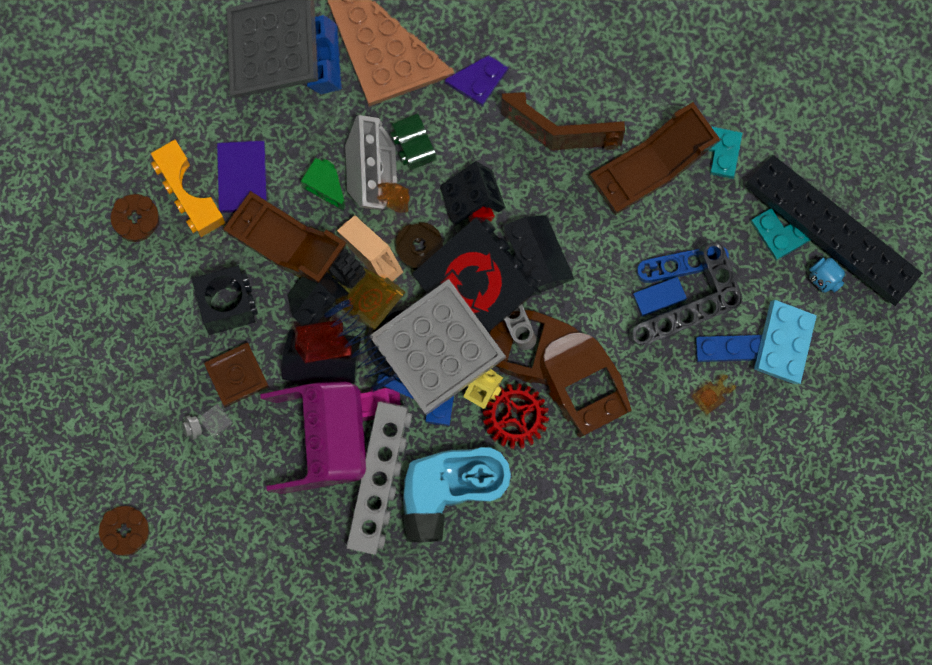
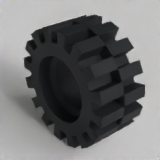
M343 248L328 269L329 274L334 276L337 282H340L342 286H346L348 289H352L366 275L365 270H363L364 267L359 264V260L355 259L354 255L350 254L346 248Z

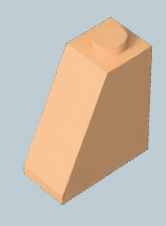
M355 215L337 230L342 240L347 242V247L385 288L403 273L389 245Z

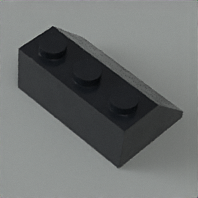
M547 215L523 217L503 225V235L510 246L512 256H517L525 265L523 270L526 274H531L538 281L539 286L537 288L541 293L574 280V276Z
M290 329L282 354V379L292 382H349L355 384L359 355L353 358L350 357L360 349L361 337L355 338L356 336L349 335L337 337L339 334L308 333L307 331ZM357 340H360V341H358V342H356V343H354V344H352V345H350V346L344 348V346H345L347 343L351 344V343H353V342H355V341H357Z

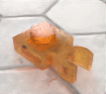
M385 182L377 185L383 191V195L377 196L380 202L387 201V208L396 212H408L409 189L396 183L390 184Z
M723 375L719 379L717 386H714L710 381L691 396L706 416L726 401L722 396L723 394H730L735 390V384L730 388H726L723 385V381L728 378V375Z

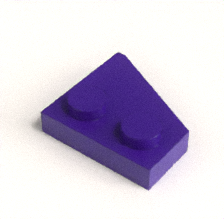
M488 55L448 77L445 80V84L483 107L508 71V67Z

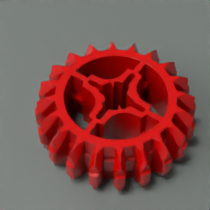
M520 383L517 384L516 390H513L512 385L508 384V392H505L500 387V396L495 395L496 401H489L486 406L491 410L483 411L484 416L490 417L483 421L484 425H492L487 429V434L496 432L493 436L494 442L498 441L500 437L503 438L501 441L502 447H505L507 441H510V449L515 448V442H519L520 449H524L525 440L532 446L534 444L532 436L540 440L541 434L538 431L545 432L547 429L541 423H548L549 417L543 416L548 413V408L541 407L545 400L539 399L536 401L539 392L535 391L530 395V386H527L525 391H521L522 386ZM510 399H522L527 401L529 405L518 406ZM504 403L507 415L497 422L495 417L496 411ZM511 409L516 414L523 413V415H520L521 422L517 421L516 418L509 419V417H512ZM535 411L536 422L528 431L524 419L531 412ZM513 426L521 434H510L502 428Z

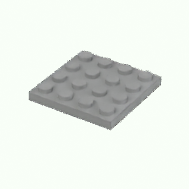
M449 279L370 335L373 336L372 341L376 346H380V352L386 357L387 362L393 367L392 369L397 373L400 380L426 415L506 358Z

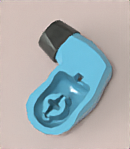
M490 447L472 450H448L413 460L407 470L403 492L405 512L403 518L407 541L420 543L442 541L445 520L443 510L445 506L458 505L466 501H493L500 498L508 488L511 477L509 464L501 452Z

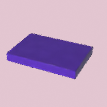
M265 141L217 143L220 213L236 212L250 191L267 201Z

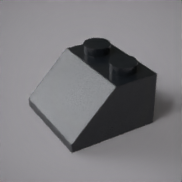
M326 272L319 283L301 277L288 294L292 317L308 333L319 330L332 317L325 318L324 314L343 302L350 293L328 272Z

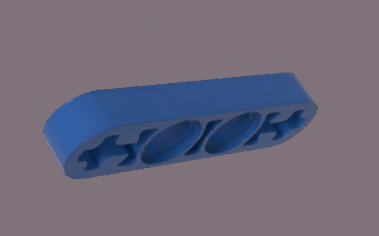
M713 247L707 250L708 258L713 257L716 252ZM723 247L725 249L727 257L729 258V253L727 249ZM699 249L644 260L638 266L637 276L644 283H652L704 272L702 264L697 268H693L688 264L689 257L696 256L699 258ZM668 261H673L677 264L678 270L673 273L667 272L664 264ZM657 263H660L662 275H659V270L653 271L651 277H647L646 273L642 274L645 266L652 270L657 269Z

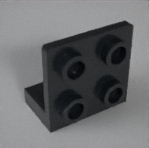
M477 161L440 186L451 221L456 225L484 206L498 213L506 208L493 171Z

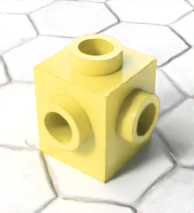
M490 369L468 385L463 397L485 409L489 401L492 399L496 401L495 395H500L501 388L499 385L503 377Z

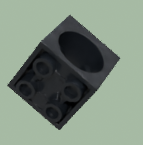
M239 265L191 278L203 324L209 335L256 322L254 315H258L253 295H248V293L252 292L247 273L241 272ZM233 288L237 292L240 291L242 293V299L238 306L231 311L220 312L210 307L212 298L222 289Z

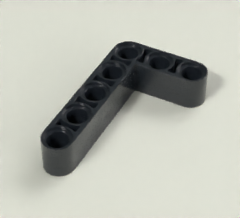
M716 242L706 243L700 247L698 253L712 293L635 323L628 331V338L632 343L647 345L740 306L743 299L742 293L725 249L721 244ZM710 247L716 250V257L713 260L707 256V250ZM719 269L725 273V279L721 283L716 279V272ZM727 292H731L734 296V300L730 305L724 300ZM705 301H709L712 305V310L708 314L704 313L702 309ZM684 309L690 313V319L686 323L680 319V314ZM662 318L668 322V328L664 332L658 328V322ZM640 327L646 331V337L642 341L636 338V331Z

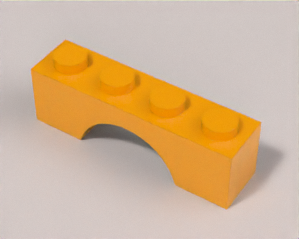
M176 140L150 153L154 160L150 163L157 175L162 173L165 181L162 183L169 195L174 193L177 200L174 203L179 212L187 214L189 219L186 223L192 233L198 232L199 236L203 237L225 224L222 214L211 197H193L183 189V176L190 164Z

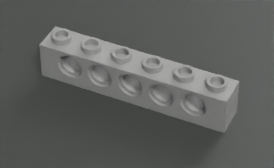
M383 401L378 402L366 456V472L361 479L347 549L376 555L379 549L383 550L386 535L382 534L384 525H389L391 511L387 510L389 500L394 501L397 488L393 486L394 476L399 477L402 462H398L399 453H404L407 438L403 437L404 430L410 427L412 414L408 413L409 407ZM391 422L397 426L398 432L395 436H388L385 433V425ZM382 447L391 449L392 458L386 461L380 457L379 452ZM378 471L384 472L387 476V482L383 485L376 483L374 480V475ZM371 496H378L381 499L382 505L379 509H374L370 506L369 499ZM366 520L375 522L377 529L374 533H369L364 529V522Z

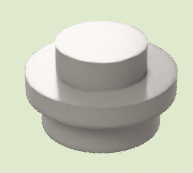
M186 416L185 422L182 423L183 432L186 437L190 436L192 440L197 439V436L202 434L198 418L196 416Z

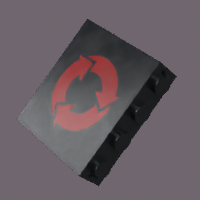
M476 217L412 274L427 294L449 279L489 333L533 294L540 295L541 291L537 288L539 286L538 281L531 274L527 275L523 270L525 267L523 262L517 256L513 257L508 251L510 249L508 243L502 237L498 238L494 233L496 229L488 219L484 220Z

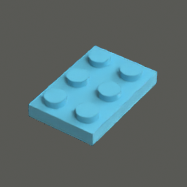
M777 300L770 301L754 370L793 384H801L817 315Z

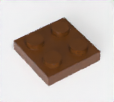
M248 342L204 363L225 408L269 387Z

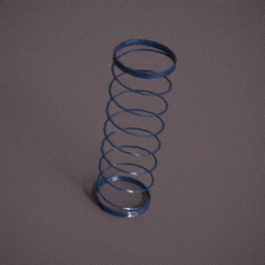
M350 299L341 302L327 311L324 317L328 318L348 306H352V309L353 305H348L351 303ZM337 320L334 324L331 325V327L341 322H338L339 320ZM366 326L355 338H357L366 329ZM354 328L344 334L340 333L337 337L343 336L357 328ZM367 336V337H364V338H362V339H360V340H363V339L368 338V337H372V338H373V336ZM357 340V341H355V342H353V343H351V344L347 343V344L344 346V348H345V347H348V346H350V345H352V344H354V343H356V342H358V341H360V340ZM375 347L369 348V349H367V350H365V351H363V352H361V353H364V352H366V351H368V350H370V349H373V348H375ZM355 352L350 358L357 356L355 355L357 352ZM372 360V361H370V362H368V363L362 365V364L365 362V361H363L359 366H360V367H363V366H365V365H367V364H369V363H371V362H373V361H375V360ZM373 373V374H371V375H369V376H367V377L364 376V379H365V378H368V377H370V376H372V375H374V374H376V373ZM397 373L375 387L372 385L370 388L372 392L379 390L398 377Z

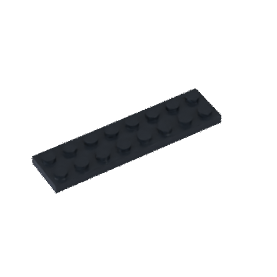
M772 155L746 183L745 187L894 306L899 303L923 274L775 155Z

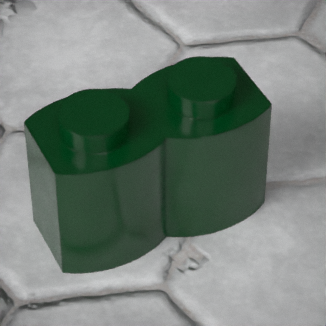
M419 114L392 124L393 131L390 132L394 145L399 144L402 151L399 152V156L404 166L408 164L410 170L437 160L435 150Z

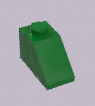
M315 158L301 180L302 188L335 207L344 210L345 201L334 164L326 159L321 161Z

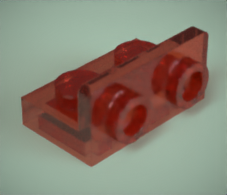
M337 320L296 327L295 349L305 363L351 355L352 346L344 348L349 343L344 335L337 337L343 332V322L333 327L331 325Z

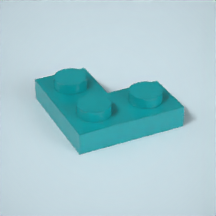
M712 127L720 141L709 150L714 152L710 174L734 179L743 133Z
M772 208L751 220V224L776 261L812 241L793 224L784 228Z

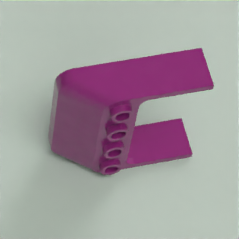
M349 382L313 383L260 394L262 400L274 403L303 398L308 474L305 479L266 486V491L287 494L358 481L365 475L366 458L361 393L357 385Z

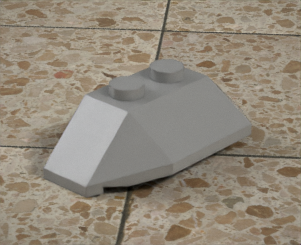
M358 115L345 145L347 192L360 207L382 210L397 193L395 145L386 130L381 126L382 122L379 118Z

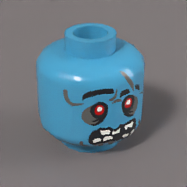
M822 257L809 269L811 272L809 279L822 293L830 290L835 293L844 285L842 279L845 276V271L833 258L825 259Z

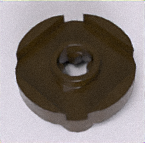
M425 222L405 226L399 232L396 239L397 256L406 267L417 270L443 247L440 232L433 225ZM423 241L426 249L419 252L415 251L416 247L413 244Z

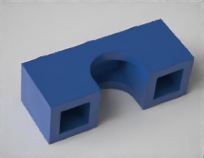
M325 15L315 17L318 81L307 83V86L319 94H326L341 90L337 24Z

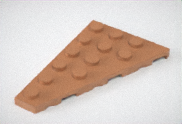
M327 0L368 106L447 79L454 74L452 67H448L439 59L438 55L430 51L417 37L405 30L395 18H391L388 12L375 1Z

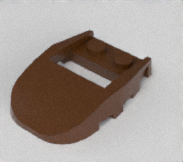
M525 310L529 320L544 324L533 367L528 368L507 362L514 340L504 319L490 332V336L506 356L496 367L500 368V372L519 378L524 382L548 385L540 368V358L543 350L555 340L571 333H579V331L573 326L547 315ZM514 311L510 314L509 318L516 319L520 316L521 312Z
M571 333L550 343L543 350L540 358V368L544 380H547L551 392L549 394L553 402L556 401L562 410V415L567 422L572 421L579 431L577 433L579 438L632 411L619 371L595 338L584 333ZM606 368L615 385L616 392L576 412L565 388Z

